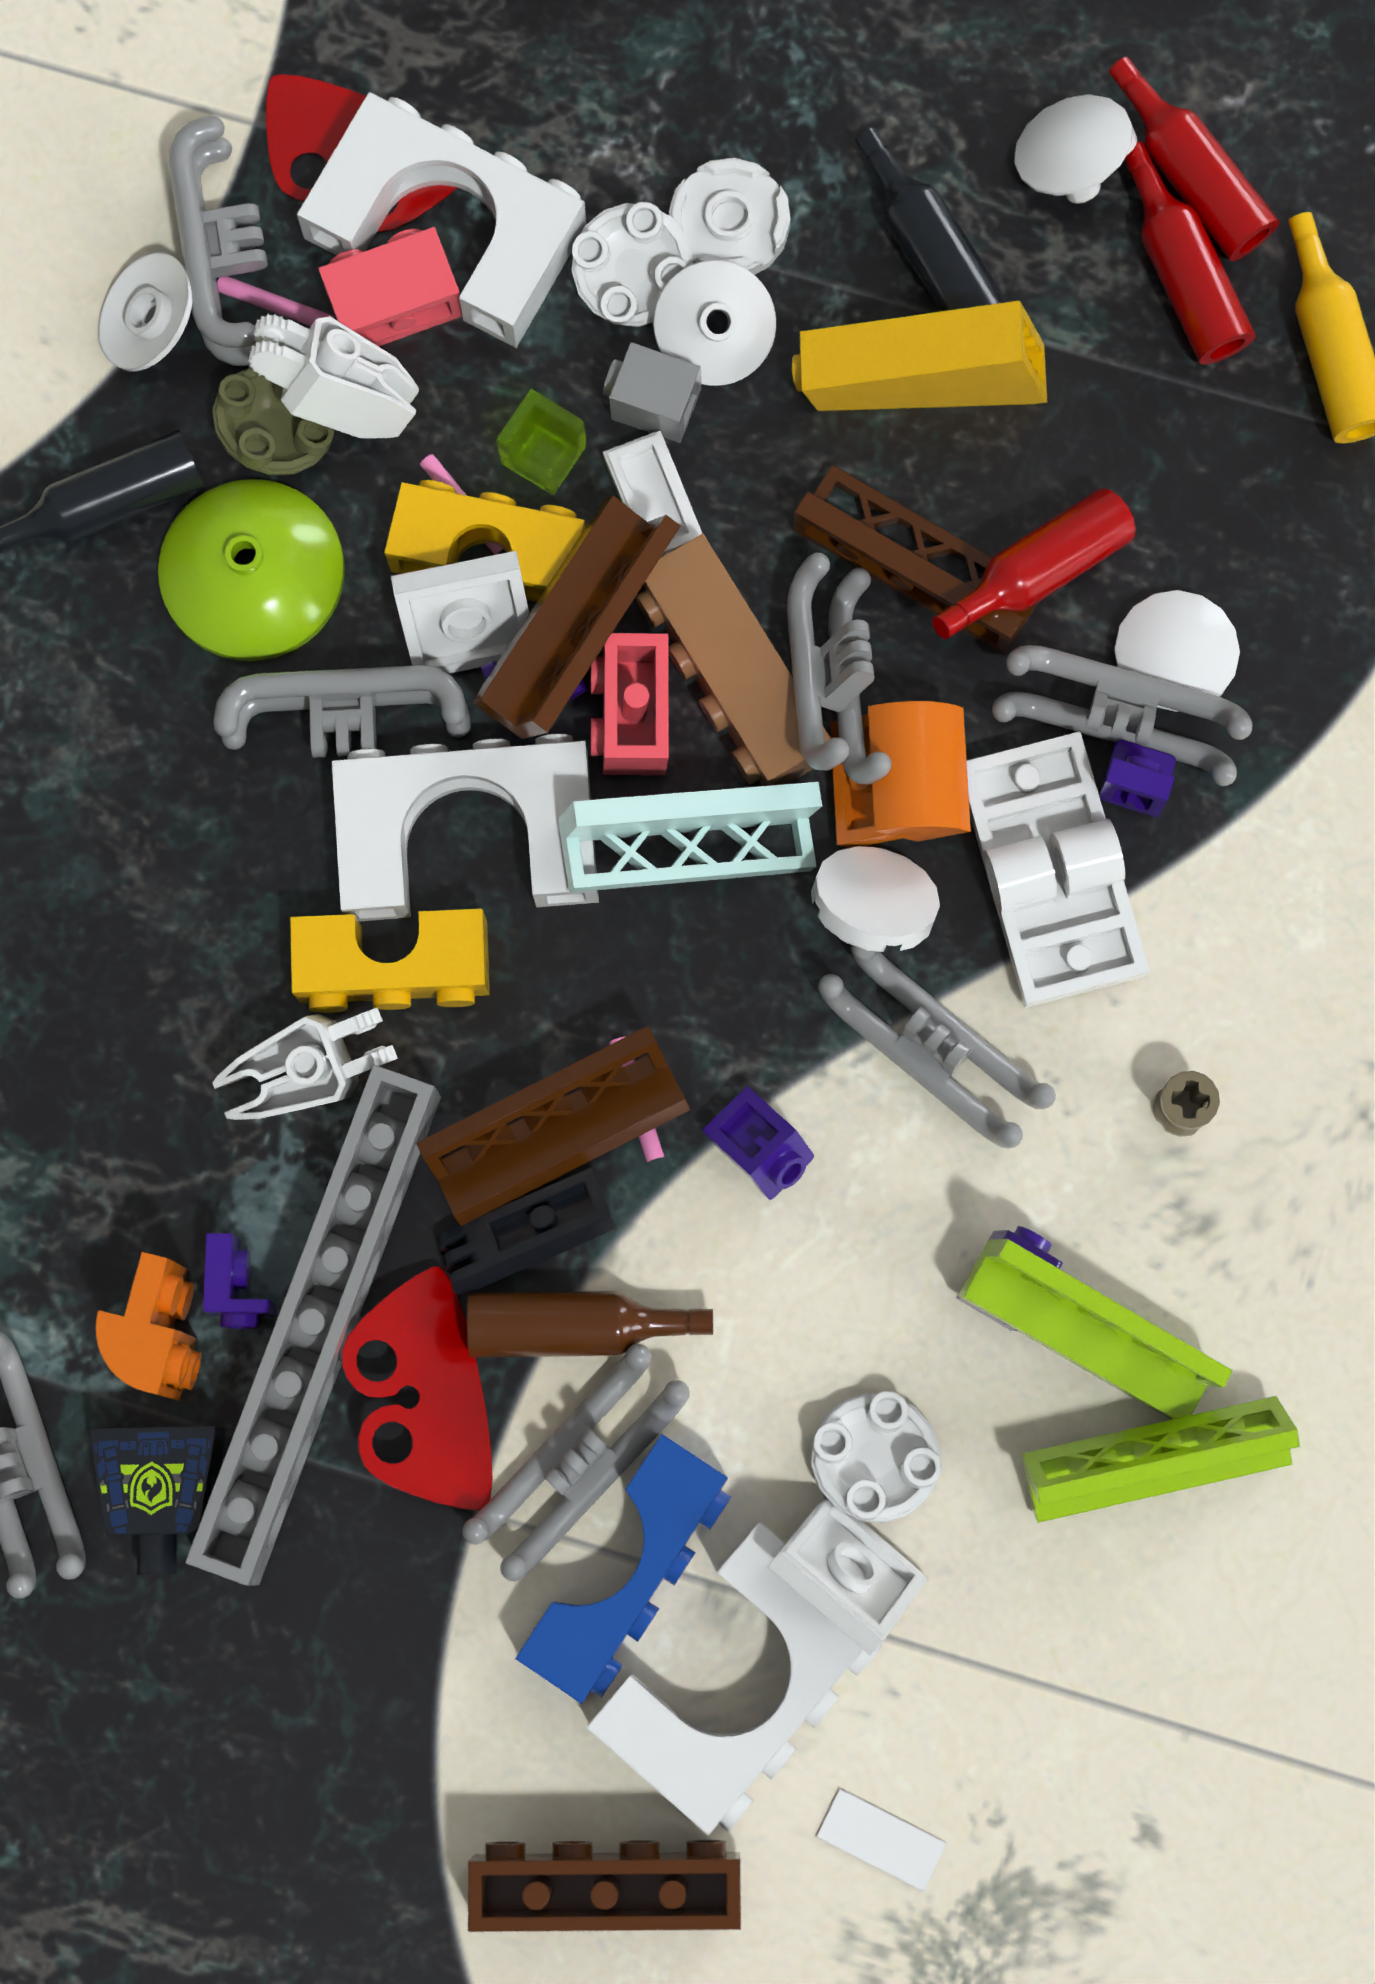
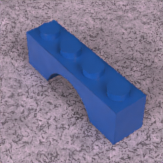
M661 1434L625 1489L638 1509L644 1531L643 1552L635 1573L622 1589L603 1601L587 1605L552 1602L515 1659L581 1704L586 1700L590 1692L602 1699L623 1666L613 1656L627 1635L637 1642L640 1640L660 1609L649 1602L663 1579L675 1586L696 1552L687 1547L686 1544L699 1523L711 1530L730 1501L731 1496L721 1490L728 1477Z

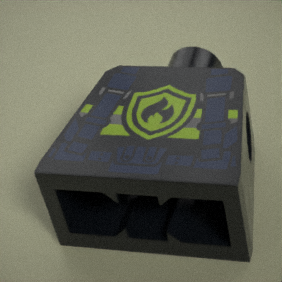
M217 1426L90 1429V1443L104 1530L106 1535H137V1575L177 1574V1534L197 1533L219 1475L225 1441V1428Z

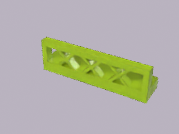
M988 1239L958 1294V1297L1170 1420L1192 1415L1207 1386L1224 1388L1233 1370L1009 1239Z
M1272 1396L1022 1453L1032 1510L1037 1523L1289 1466L1292 1465L1290 1449L1300 1447L1296 1426L1277 1396Z

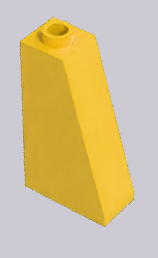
M1020 300L800 331V354H795L792 358V373L795 387L798 392H803L817 411L1047 403L1044 343Z

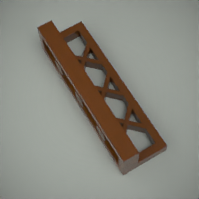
M834 465L831 466L814 495L807 491L794 514L795 533L855 568H864L872 578L936 615L975 590L982 581V579H978L976 569L984 573L986 565L992 559L987 554ZM836 487L859 500L863 516L862 520H856L827 503ZM869 507L883 515L872 517ZM899 523L911 530L916 550L909 551L875 531V529ZM923 538L936 546L925 548ZM952 554L964 561L969 582L964 583L933 565L928 559ZM1038 603L1020 612L992 611L962 630L1000 653L1007 655Z
M614 495L604 499L472 703L521 739L548 733L681 525L668 515H663L647 522Z
M646 1026L416 1144L424 1161L438 1180L454 1217L462 1226L690 1111V1108L649 1026ZM645 1053H648L647 1056H645V1057H643V1058H641V1059H639V1060H637V1061H635V1062H633V1063H631V1064H629V1065H627V1066H625V1067H621L623 1064H625V1063H627V1062H629V1061H631V1060H633V1059H635V1058H637V1057H639V1056H641V1055H643V1054H645ZM578 1087H582L580 1090H578V1091H576V1092H574V1093H572V1094H570V1095H568V1096H564V1094H566V1093H568V1092H570V1091H572V1090H574V1089H576V1088H578ZM520 1116H525L524 1118H522V1119H520V1120H518V1121H516V1122H514V1123H512V1124H510V1125H506L508 1122H510V1121H512V1120H514V1119H516V1118H518V1117H520ZM463 1145H467V1147H465V1148H463V1149H461V1150H459V1151H457V1152H455V1153H453V1154H451V1155H449V1156H447V1157H445V1158H443V1159L441 1158V1156H443V1155H445V1154H447V1153H449V1152H451V1151H453V1150H455V1149H457V1148H459V1147H461V1146H463Z

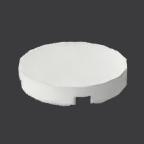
M737 158L711 160L698 167L697 172L690 175L686 181L684 178L675 189L669 209V216L674 219L686 234L693 256V264L710 260L727 261L737 264L755 275L770 267L784 250L790 230L788 197L781 185L779 187L777 182L769 177L770 173L760 165Z
M857 846L838 850L822 862L811 890L812 903L816 902L820 909L818 918L825 928L844 942L867 951L884 952L886 945H901L900 951L914 948L929 936L940 907L937 887L925 870L907 857L883 848Z

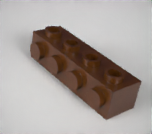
M653 1840L619 1842V1853H593V1846L590 1841H558L552 1843L551 1854H526L525 1842L500 1841L485 1843V1854H474L468 1861V1932L741 1930L740 1852H727V1841L690 1840L686 1841V1852L660 1853V1842Z

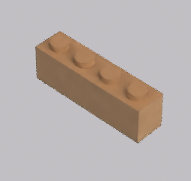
M701 534L661 557L640 589L642 592L635 596L636 602L650 626L655 628L662 624L674 643L668 646V654L682 678L687 680L694 676L706 695L699 699V704L711 726L716 732L726 728L738 747L731 752V755L743 778L749 785L757 780L761 786L784 785L811 771L813 768L804 761L799 747L793 677L705 535ZM823 727L824 742L826 743L831 738Z

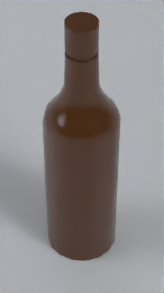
M618 1291L469 1293L467 1338L470 1358L617 1356L626 1353L632 1345L651 1337L686 1334L713 1335V1309H654L641 1305L625 1293Z

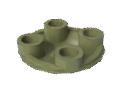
M251 367L225 377L220 383L212 415L215 434L228 454L245 467L268 475L296 474L314 466L329 450L335 429L291 415L281 401L283 387L265 379L264 375L259 376L257 372H253Z

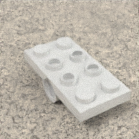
M1081 732L967 760L970 817L1024 1008L1148 976L1150 969L1124 883L1125 866L1122 850L1111 820L1105 818Z

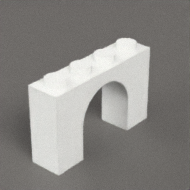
M369 92L297 213L304 239L335 255L353 249L366 251L391 208L407 194L423 187L447 185L463 189L475 195L493 214L496 220V227L487 250L459 296L463 321L517 348L569 258L576 237L582 233L586 225L585 202L566 183L556 179H550L547 183L528 173L526 167L513 156L504 152H496L492 155L475 146L472 139L460 129L447 124L439 128L422 119L418 111L405 101L395 97H390L386 101Z
M550 734L536 738V745L511 747V743L508 740L487 739L475 742L473 750L448 752V747L445 745L424 744L412 747L410 755L385 757V752L382 750L361 749L350 752L347 756L348 760L332 761L340 906L343 915L355 914L359 922L411 918L407 845L412 827L420 814L434 801L450 793L465 790L483 791L496 795L512 805L523 818L528 829L532 895L536 907L599 903L598 890L569 893L558 818L573 801L591 800L589 762L585 741L573 742V736ZM594 840L581 841L580 848L584 875L596 874Z
M761 1522L755 1526L717 1573L761 1610L777 1626L785 1640L790 1660L789 1680L785 1693L774 1711L763 1721L746 1730L733 1733L710 1732L686 1721L635 1675L631 1674L586 1727L707 1835L712 1832L718 1823L727 1831L732 1828L753 1802V1799L745 1793L747 1788L761 1772L770 1779L777 1774L796 1750V1747L788 1741L804 1720L815 1727L838 1700L839 1696L831 1690V1687L848 1668L857 1676L882 1647L880 1645L871 1656L868 1655L767 1567L786 1543Z

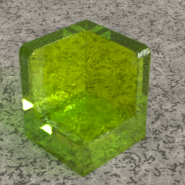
M533 389L529 390L497 438L502 464L551 495L555 494L587 446L584 422Z

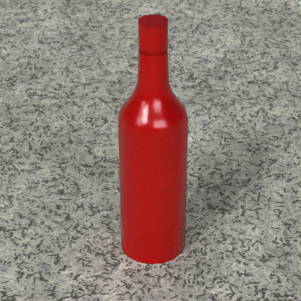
M1128 57L1118 60L1108 73L1120 89L1124 91V94L1142 118L1145 128V147L1151 160L1182 200L1198 213L1206 231L1230 261L1239 260L1251 253L1274 233L1279 226L1278 218L1197 114L1189 109L1176 107L1164 101L1147 80L1142 77V74Z
M1137 142L1134 149L1126 155L1124 161L1144 204V221L1141 230L1142 243L1201 365H1208L1219 362L1247 347L1255 339L1256 334L1198 213L1190 205L1175 199L1167 191L1144 143Z
M1098 489L997 553L986 565L979 586L954 605L933 617L932 624L936 633L941 638L948 639L992 611L1020 612L1027 610L1129 544L1135 537L1136 526L1129 507L1112 490Z

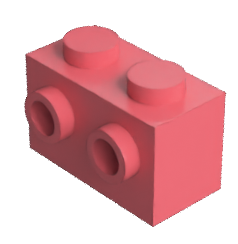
M612 633L603 646V656H597L591 665V694H603V718H591V756H603V775H666L669 759L668 634Z

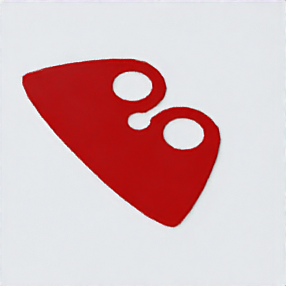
M280 74L271 77L266 98L267 144L273 175L282 192L296 200H306L312 188H301L294 183L290 174L291 164L298 156L305 153L318 154L328 162L365 100V95L303 76ZM435 185L423 187L407 194L398 201L394 211L385 217L378 231L394 230L413 221L449 196L457 187Z
M439 1266L431 1267L412 1277L379 1302L359 1321L347 1336L342 1348V1366L345 1375L358 1392L368 1397L382 1398L396 1395L404 1386H412L419 1393V1402L411 1409L394 1404L371 1412L362 1423L358 1436V1450L366 1469L374 1477L393 1488L435 1503L460 1509L480 1511L491 1499L493 1475L488 1419L476 1358L469 1357L467 1323L458 1296L453 1292L447 1274ZM372 1340H381L389 1344L396 1355L397 1365L394 1373L388 1379L381 1382H373L366 1379L357 1367L359 1349L365 1343ZM387 1422H397L404 1425L412 1437V1449L409 1456L397 1464H388L381 1461L372 1447V1438L375 1431Z

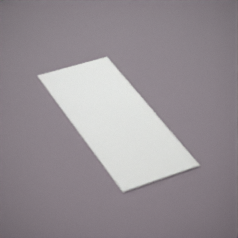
M839 1789L817 1835L818 1838L922 1892L925 1891L947 1844L842 1789Z

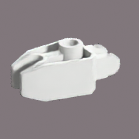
M267 314L265 317L261 316L260 320L257 319L253 335H255L254 340L258 342H256V346H252L250 351L249 367H252L253 372H257L259 376L264 375L265 379L283 387L281 401L291 415L358 438L398 437L416 414V409L410 403L419 393V388L398 359L330 316L317 318L309 329L289 319L284 320L283 316L279 317L276 314Z
M378 1008L339 1023L320 1014L303 1017L236 1058L212 1082L214 1089L249 1076H253L259 1082L286 1073L287 1075L261 1085V1092L257 1099L224 1112L226 1118L234 1120L261 1119L352 1097L359 1082V1074L371 1070L373 1064L381 1066L398 1059L393 1045L388 1047L380 1046L367 1051L363 1057L352 1061L344 1043V1037L351 1034L358 1035L374 1029L378 1023L383 1021Z

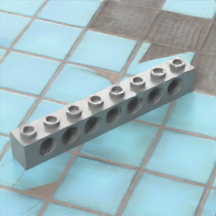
M373 1064L186 1559V1564L246 1586L260 1584L342 1365V1348L347 1336L357 1325L420 1156L416 1143L427 1137L441 1096L435 1086Z

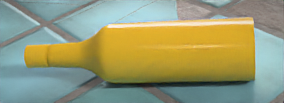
M1300 213L1288 220L1303 274L1302 287L1295 303L1296 316L1333 440L1336 443H1352L1375 436L1374 351L1356 292L1350 283L1336 275L1329 267L1312 213Z

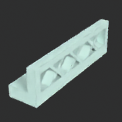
M819 782L573 801L558 818L569 893L812 871L817 865L809 817L822 807ZM791 824L796 856L777 858L757 840L767 826ZM756 827L751 835L741 828ZM722 830L742 846L731 862L717 863L697 847L707 831ZM697 832L691 841L681 834ZM662 835L682 851L671 867L656 868L636 852L647 836ZM636 837L630 846L620 838ZM601 840L619 854L621 858L608 873L584 875L580 848L581 841ZM748 852L757 858L756 860L742 861ZM688 857L698 864L682 866ZM627 862L637 869L621 871Z

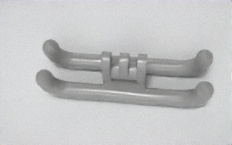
M205 116L188 122L176 133L169 148V170L183 259L192 291V315L197 328L200 330L206 348L218 360L233 366H250V351L252 346H256V342H258L254 340L255 335H253L255 326L249 322L229 323L223 320L216 278L258 271L267 267V256L264 250L241 251L259 247L264 243L262 229L255 226L237 229V227L258 223L260 221L259 207L255 204H241L205 210L201 175L209 165L227 160L232 153L231 143L222 137L225 129L223 121L216 116Z
M815 552L809 555L796 571L787 596V622L799 747L802 758L814 770L828 771L842 763L846 775L857 784H872L888 774L892 762L890 757L884 752L877 751L867 757L860 693L874 681V667L870 663L872 660L871 645L867 642L870 639L869 625L864 620H852V616L859 597L871 584V576L864 568H855L847 573L837 586L831 599L828 611L829 640L821 647L815 646L811 602L818 583L830 569L828 557L823 553ZM821 707L836 711L839 738H831L826 743L824 742Z
M1019 646L1008 654L1005 665L1009 673L1014 676H1021L1028 672V670L1040 671L1096 687L1090 709L1028 692L1015 691L1003 693L992 705V714L999 722H1008L1014 717H1025L1075 732L1080 731L1082 734L1116 743L1118 740H1125L1173 755L1176 761L1201 768L1210 773L1214 782L1220 786H1228L1235 781L1237 777L1234 761L1223 751L1206 743L1153 727L1157 706L1159 705L1216 722L1224 726L1232 738L1243 740L1251 734L1253 724L1249 714L1239 705L1209 693L1044 646Z
M423 665L260 673L240 677L228 685L216 702L213 719L214 729L221 736L225 747L236 750L245 744L247 724L255 715L263 712L310 710V736L313 758L326 757L328 747L326 733L336 732L338 756H348L352 752L351 731H361V749H377L375 706L434 704L441 709L442 718L446 722L447 732L451 736L456 738L464 737L468 734L471 727V719L463 690L455 679L437 667Z
M851 945L853 958L865 973L914 1015L905 1025L902 1035H899L846 989L842 979L835 974H827L819 981L818 990L824 1002L844 1022L983 1137L1002 1148H1014L1019 1145L1023 1138L1020 1126L1000 1118L951 1078V1076L968 1058L1014 1097L1034 1109H1046L1053 1105L1056 1098L1053 1087L1047 1083H1039L1028 1076L892 964L881 952L867 951Z
M0 1331V1379L17 1427L15 1429L0 1428V1544L10 1576L6 1583L7 1591L12 1597L21 1599L29 1596L36 1586V1571L14 1499L35 1491L39 1492L58 1550L59 1559L56 1569L59 1576L67 1580L79 1577L85 1569L86 1556L80 1531L24 1366L10 1338Z
M642 1344L632 1345L612 1371L473 1518L465 1522L462 1529L464 1539L470 1544H481L512 1516L545 1479L561 1495L565 1496L509 1556L503 1559L500 1570L505 1579L518 1581L526 1576L658 1436L688 1401L690 1392L686 1383L680 1380H673L665 1386L654 1402L611 1448L592 1431L646 1371L652 1358L648 1347Z

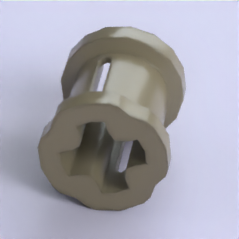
M1196 1071L1180 1072L1172 1076L1163 1089L1157 1093L1153 1104L1154 1116L1169 1134L1179 1137L1191 1136L1199 1128L1208 1124L1217 1114L1220 1104L1219 1091L1214 1082L1205 1074ZM1183 1090L1190 1091V1101L1201 1106L1189 1118L1183 1117L1182 1106L1172 1104V1100H1175Z

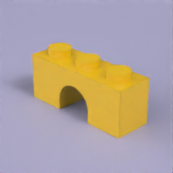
M422 480L419 486L402 482L384 553L391 572L404 574L457 563L459 557L468 548L478 544L495 543L502 546L507 552H517L526 599L537 602L579 539L586 525L585 520L578 519L576 513L560 506L543 505L539 511L516 506V502L513 499L497 493L485 492L481 493L479 498L456 494V490L452 486L439 481Z
M483 909L418 911L419 936L417 943L409 955L393 963H379L364 955L362 949V926L355 914L290 917L292 993L300 1004L309 1003L310 1011L320 1013L345 1011L348 1009L347 1002L373 1000V1008L380 1010L410 1008L411 999L436 998L437 1005L442 1007L474 1005L475 996L490 995L488 927Z

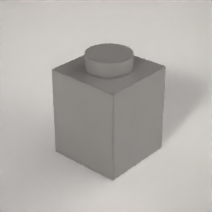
M631 342L624 361L615 359L610 366L605 380L603 395L609 397L611 419L649 433L660 430L663 438L681 443L702 389L701 366Z

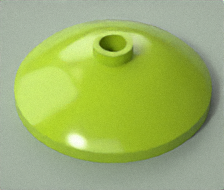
M257 479L238 480L219 485L204 492L189 503L171 524L161 547L158 564L161 595L169 614L180 630L204 650L238 661H261L288 654L310 641L326 625L336 609L342 593L345 574L344 556L338 535L323 510L309 497L294 488L278 482ZM252 549L256 552L255 558L251 563L246 565L235 563V556L239 551Z

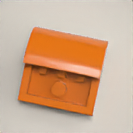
M904 701L868 706V714L862 715L866 756L868 757L877 751L884 752L890 757L892 765L885 777L872 784H857L846 775L842 763L833 768L837 845L852 848L903 838L920 842L971 832L963 707L933 701ZM837 721L830 722L831 738H839Z
M142 1252L124 1316L98 1310L96 1318L97 1344L105 1363L121 1381L138 1390L180 1401L183 1389H193L202 1360V1353L194 1350L197 1338L174 1329L176 1319L185 1320L189 1312L194 1293V1283L187 1281L189 1269L168 1258Z

